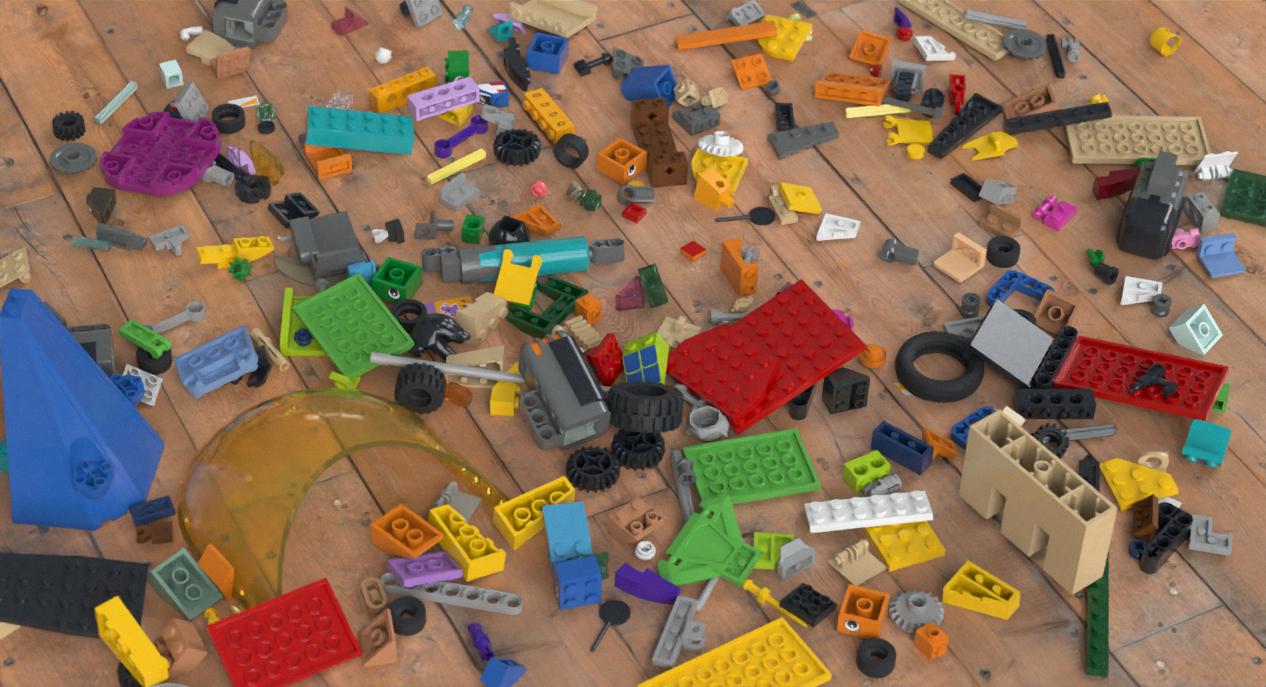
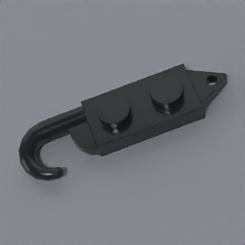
M1088 453L1083 460H1079L1078 475L1100 493V462H1096L1091 454Z

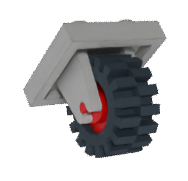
M898 60L892 61L890 76L892 85L889 89L896 91L895 99L910 102L912 94H923L927 65Z

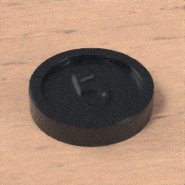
M262 121L257 126L258 131L262 134H270L275 131V124L271 121Z

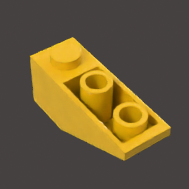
M516 362L507 372L520 374L519 362ZM498 381L492 387L490 415L514 416L515 409H519L520 398L517 395H521L522 384Z

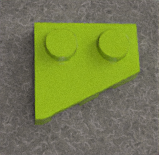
M754 532V548L762 551V556L753 569L774 570L780 562L781 547L794 540V534Z

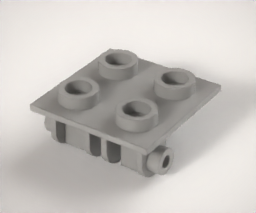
M126 364L122 375L140 376L145 388L144 396L140 402L154 407L163 379Z
M455 481L448 482L431 509L448 504L466 519V523H468L482 498L460 492Z

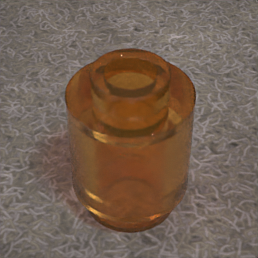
M453 381L446 384L445 400L459 407H467L471 403L473 394L469 389Z

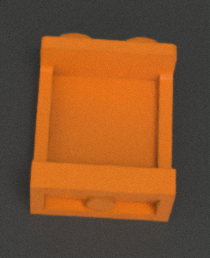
M304 142L305 157L319 180L352 171V157L350 154H345L342 148L306 145V142Z
M737 237L722 242L720 270L739 297L756 292L758 264L756 262L751 264L744 262L741 257L742 240Z

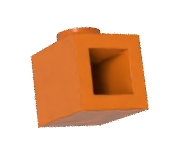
M591 293L575 300V317L582 315L583 320H587V324L590 323L592 325L602 319V302Z
M931 621L916 630L913 645L931 661L946 653L949 636Z

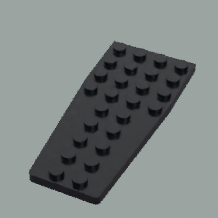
M0 552V622L67 635L101 639L95 608L118 596L141 627L149 564L86 556Z

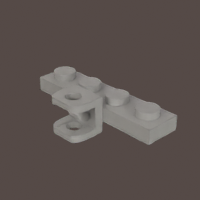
M677 596L653 655L652 665L673 669L682 645L684 650L694 652L703 650L707 640L706 635H704L706 625L693 620L698 608L697 599ZM693 641H700L699 644L692 643Z

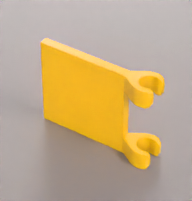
M891 115L885 116V121L889 122H884V127L891 128L896 126L898 135L894 132L888 133V138H893L886 140L888 145L898 143L930 145L934 140L930 121L896 119Z
M505 249L494 295L506 299L508 302L530 306L542 259L540 256L534 255L531 268L511 264L514 254L512 250Z

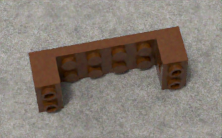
M666 98L631 101V126L638 147L647 152L646 172L653 188L687 184L688 162L684 151L678 152L668 125L669 106Z

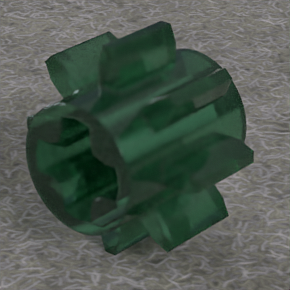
M587 189L585 194L581 193L580 206H583L585 211H595L596 207H601L602 195H598L596 190Z

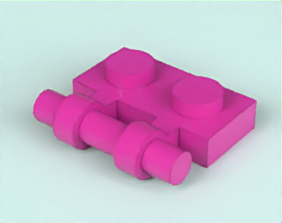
M1052 195L1043 201L1042 206L1040 205L1035 209L1033 218L1044 219V225L1060 231L1077 213V207L1064 201L1057 204L1055 203L1057 201L1056 196Z

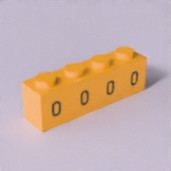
M543 88L524 93V101L522 102L524 110L528 111L532 119L538 123L540 129L544 130L554 144L564 134H575V125Z

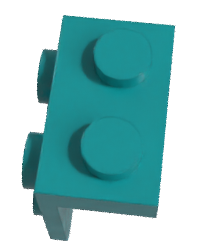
M1198 419L1193 420L1186 444L1182 450V457L1193 463H1197V461L1203 462L1205 466L1210 468L1222 467L1231 436V429Z

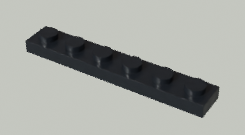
M1108 102L1005 119L1008 134L1013 135L1111 118L1112 111Z

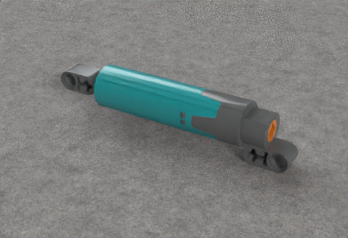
M584 236L461 248L458 251L453 246L425 248L421 251L423 271H441L443 282L461 280L462 284L498 280L505 249L512 250L514 254L511 264L531 268L533 256H540L542 264L538 276L587 271L589 259L593 264L617 263L625 259L624 240L619 238L595 240L590 243V248H588L587 240Z

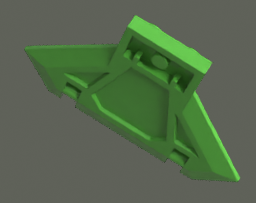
M729 494L702 500L698 505L703 509L700 514L693 512L665 552L670 556L667 561L660 559L658 562L659 574L677 587L721 577L741 587L761 558L762 551L743 542Z

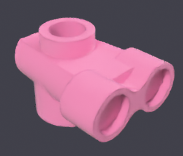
M1198 228L1189 229L1187 232L1182 229H1176L1171 245L1172 249L1198 248Z

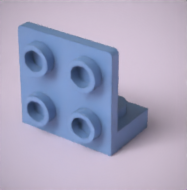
M1234 233L1200 238L1196 255L1211 278L1244 273V266L1233 252L1237 238Z

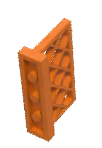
M827 71L821 80L815 81V98L880 107L882 105V98L892 85V80Z

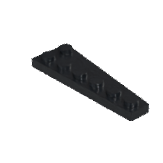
M975 93L967 101L965 107L960 109L958 115L955 118L953 117L950 124L931 142L927 152L943 159L1001 114L1003 106Z

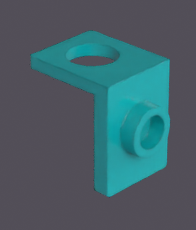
M508 21L490 27L488 32L498 43L509 40V37H513V22Z

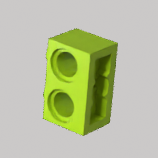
M876 450L844 463L842 478L856 493L876 480L888 476L891 465Z

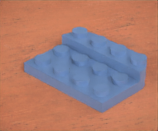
M245 325L174 359L182 383L188 393L195 398H200L205 393L218 389L222 385L237 380L240 376L253 372L258 368V355Z

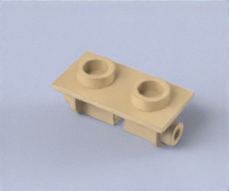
M723 87L708 91L709 95L703 96L701 99L703 106L712 105L715 108L727 103V93Z

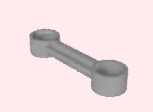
M192 301L186 305V311L155 325H142L160 334L186 321L200 322L206 317L205 305L200 301Z

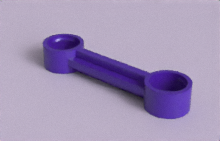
M480 115L472 117L471 125L448 140L440 139L434 143L435 155L439 158L450 157L452 155V148L473 134L486 133L488 131V121L481 118Z

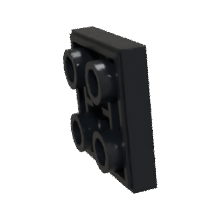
M802 583L781 599L779 606L814 628L836 610L837 604L828 596L814 590L812 586Z

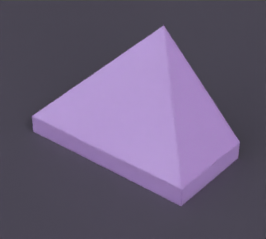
M510 13L493 14L492 17L498 25L512 21L513 31L525 35L524 24L509 18Z

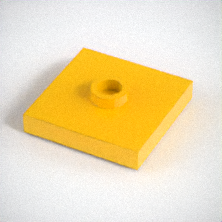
M780 182L778 189L788 210L817 215L821 213L822 209L811 187Z

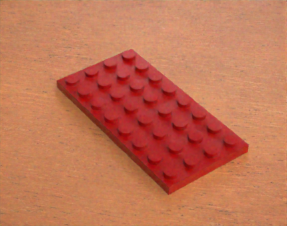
M1078 336L1054 381V388L1093 389L1094 397L1206 421L1229 373V367ZM1155 363L1162 364L1165 367V376L1162 378L1178 384V390L1169 398L1163 395V387L1158 384L1155 386L1148 385L1144 389L1132 392L1131 394L1128 393L1136 383V380L1143 375V372Z

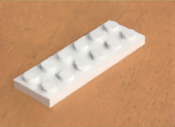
M918 490L908 493L873 495L862 498L853 497L843 500L834 499L825 502L815 501L804 504V512L810 533L933 520V512L926 492Z

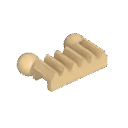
M582 315L566 321L564 326L556 325L551 333L552 336L558 330L567 332L569 336L575 338L582 353L589 348L598 347L603 340V337H600L594 328L591 329V324H587L586 319L583 320Z

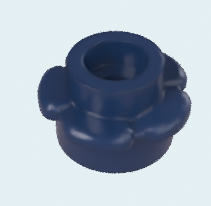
M300 329L295 332L294 340L297 345L304 347L311 343L313 337L307 329Z

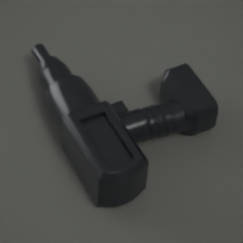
M1155 363L1143 372V375L1136 380V383L1128 393L1131 394L1132 392L1139 391L1148 385L1155 386L1158 384L1163 387V395L1169 398L1178 390V384L1162 378L1165 376V367L1162 364Z

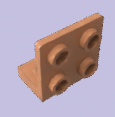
M247 46L217 54L216 58L210 59V65L217 79L248 71L250 49Z

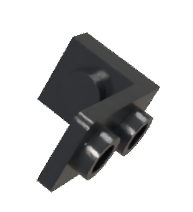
M264 345L254 348L258 355V368L251 372L246 383L248 388L264 385L273 364Z

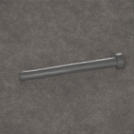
M885 96L882 98V103L932 115L937 120L941 118L943 113L942 108L939 107L933 109Z

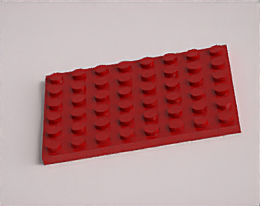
M802 279L729 326L776 358L779 363L776 372L773 374V380L767 387L765 399L737 425L727 418L730 427L737 435L741 434L867 349L866 344Z

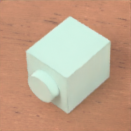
M176 60L159 63L161 79L167 89L183 85L182 71Z

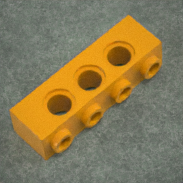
M428 67L368 89L369 106L376 113H384L407 104L408 95L437 87V75Z

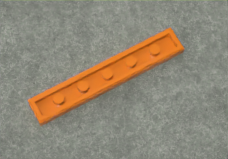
M775 21L678 35L676 36L678 50L776 36L777 29Z

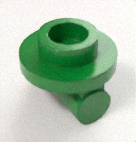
M1092 249L1086 251L1092 267L1095 268L1098 263L1104 262L1103 251L1096 250L1094 252Z

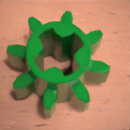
M236 257V262L229 263L231 267L228 272L233 274V279L237 280L240 278V280L245 281L246 276L252 275L250 272L253 266L247 264L248 259L244 258L241 260V258Z

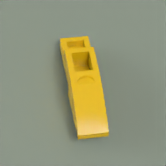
M269 236L243 237L233 239L232 245L196 247L195 253L200 264L215 263L217 269L231 267L229 263L236 262V257L241 258V260L244 258L248 259V263L274 251V246Z

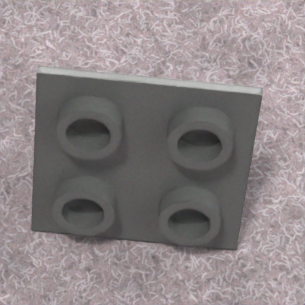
M613 47L612 76L615 79H619L623 73L629 75L635 67H644V60L640 57Z

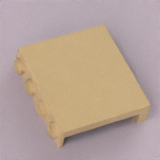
M530 0L523 5L511 2L509 18L568 38L595 21L597 5L583 0Z

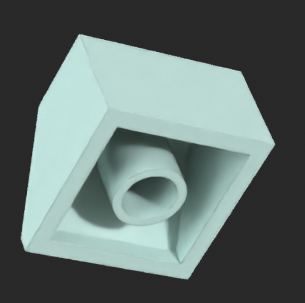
M1205 304L1186 309L1169 327L1179 345L1201 356L1205 355L1223 335Z

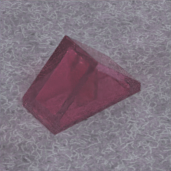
M637 275L616 295L615 310L623 311L645 308V292L640 276Z

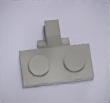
M182 224L148 236L149 243L156 251L165 248L167 250L171 249L175 256L183 254L181 250L182 242L190 239L189 232Z

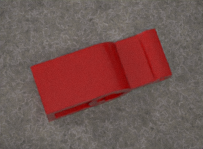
M950 74L948 100L954 106V115H958L961 105L964 103L966 91L965 75Z

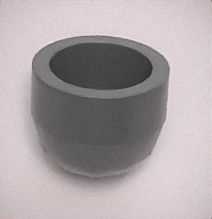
M775 80L770 81L766 84V90L772 96L777 95L780 92V85Z

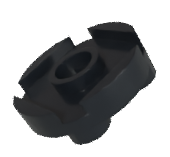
M243 174L241 179L235 184L236 196H239V200L245 203H259L260 199H268L272 192L267 176Z

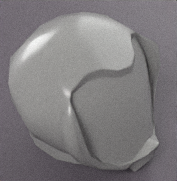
M710 406L694 408L686 422L685 433L686 435L693 434L703 441L710 442L722 436L728 437L729 422L719 409Z

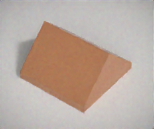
M1047 289L1034 315L1037 322L1036 325L1056 335L1065 326L1075 328L1078 324L1082 304Z
M387 608L358 632L360 649L363 653L362 661L366 667L397 663L396 641L391 612Z

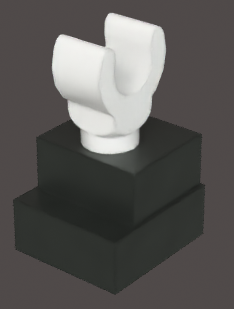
M399 218L385 222L386 230H372L375 243H380L387 237L389 242L397 241L398 244L405 242L404 230Z

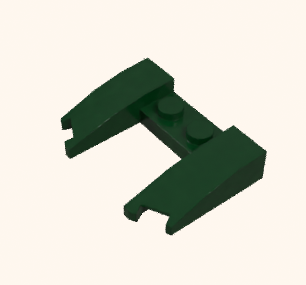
M549 275V283L542 284L536 280L535 284L537 285V290L555 300V302L541 315L510 303L509 311H512V316L506 315V320L531 337L542 340L545 335H551L553 328L575 310V300L588 294V290Z

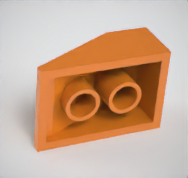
M401 503L370 525L373 544L386 553L410 559H416L445 537V534Z

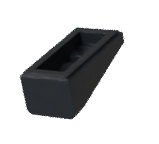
M775 103L774 116L777 131L795 129L792 103Z

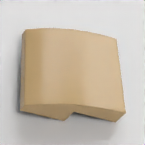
M204 30L186 47L187 53L201 57V63L211 66L210 59L216 58L217 54L235 50L225 39L207 30Z

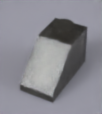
M93 187L91 193L87 195L86 202L89 205L90 213L99 223L107 224L117 204L115 189Z

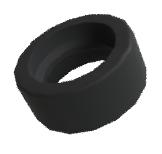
M237 104L219 105L211 113L212 122L215 123L219 133L233 134L239 132L245 126L244 110ZM225 117H236V119L229 121L221 120Z
M568 133L564 134L556 142L553 152L561 165L574 169L584 163L588 157L589 149L581 137ZM563 145L573 147L579 154V157L569 155Z
M406 299L397 302L392 307L391 313L407 334H410L416 322L427 315V309L420 301ZM407 313L419 315V317L411 320H405L399 316Z

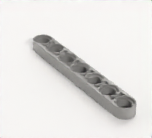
M391 572L383 574L380 578L384 591L388 594L411 596L417 599L508 615H517L523 610L522 597L514 593L445 581L415 585V588L407 589L401 585ZM388 580L396 582L393 585L385 584V582ZM430 587L436 589V591L432 593H429L425 590ZM449 591H455L457 593L455 596L446 595V593ZM468 595L477 596V598L474 600H470L466 597ZM495 598L498 600V602L489 603L487 602V600ZM510 602H517L519 605L510 607L508 604Z

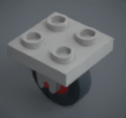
M405 0L399 5L403 15H411L415 28H420L443 14L438 0Z
M189 82L179 97L173 98V101L164 108L163 112H169L171 118L197 122L200 117H205L209 108L195 84Z

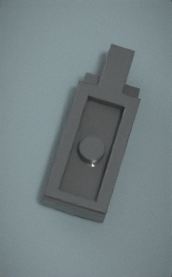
M98 223L96 226L97 242L127 251L131 249L142 250L147 245V238L140 235L136 236L135 233L103 223Z

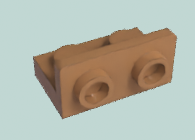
M993 203L990 213L980 220L979 227L995 236L1014 238L1021 232L1023 218Z

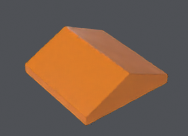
M860 30L849 59L881 68L887 59L892 38Z
M212 543L208 544L198 565L225 599L230 601L232 600L235 568Z

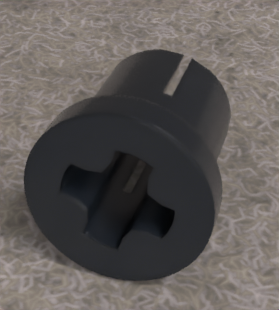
M1100 262L1095 267L1094 275L1103 279L1108 285H1111L1117 280L1119 269Z

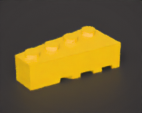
M565 476L560 477L494 507L493 523L511 549L515 551L544 528L542 506L574 503L575 489Z
M447 504L430 509L428 523L445 534V537L438 543L463 569L462 576L466 582L504 570L506 552L501 548L497 549L491 539H485L479 534V529L475 526L467 524L466 519L450 505Z

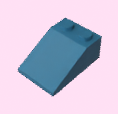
M584 502L542 506L549 568L554 567V563L593 556Z

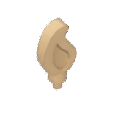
M753 297L737 299L735 305L729 310L730 313L743 312L750 309L753 304Z

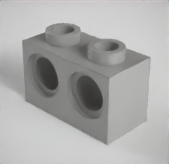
M985 179L979 196L997 205L1011 204L1016 198L1017 187L1001 179Z
M1204 192L1187 195L1183 212L1195 228H1198L1200 234L1215 231L1220 216L1218 210Z

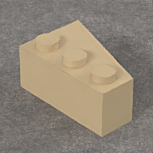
M486 292L476 298L475 303H468L465 305V309L456 310V322L471 335V338L464 342L477 347L481 341H484L490 331L494 330L497 324L506 317L508 313L507 300Z
M505 345L447 356L446 363L505 372ZM444 373L446 386L492 389L498 382L497 380Z

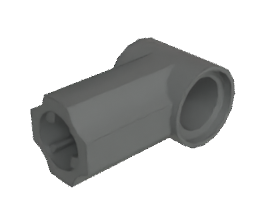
M625 185L618 191L616 197L618 202L623 205L629 203H653L655 193L653 187ZM623 191L628 192L630 198H626L623 195Z
M891 238L885 241L880 252V257L885 262L891 263L897 260L912 265L916 264L919 250L902 246L897 240Z

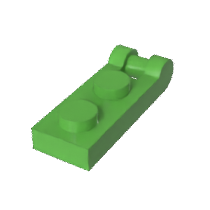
M133 319L118 329L120 336L150 352L156 359L163 355L162 352L172 348V344L168 339Z

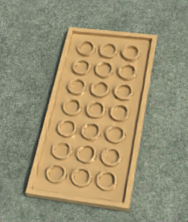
M1112 115L1111 118L1064 126L1072 163L1134 165L1139 158H1157L1159 151L1178 155L1176 165H1199L1203 157L1211 153L1201 117Z

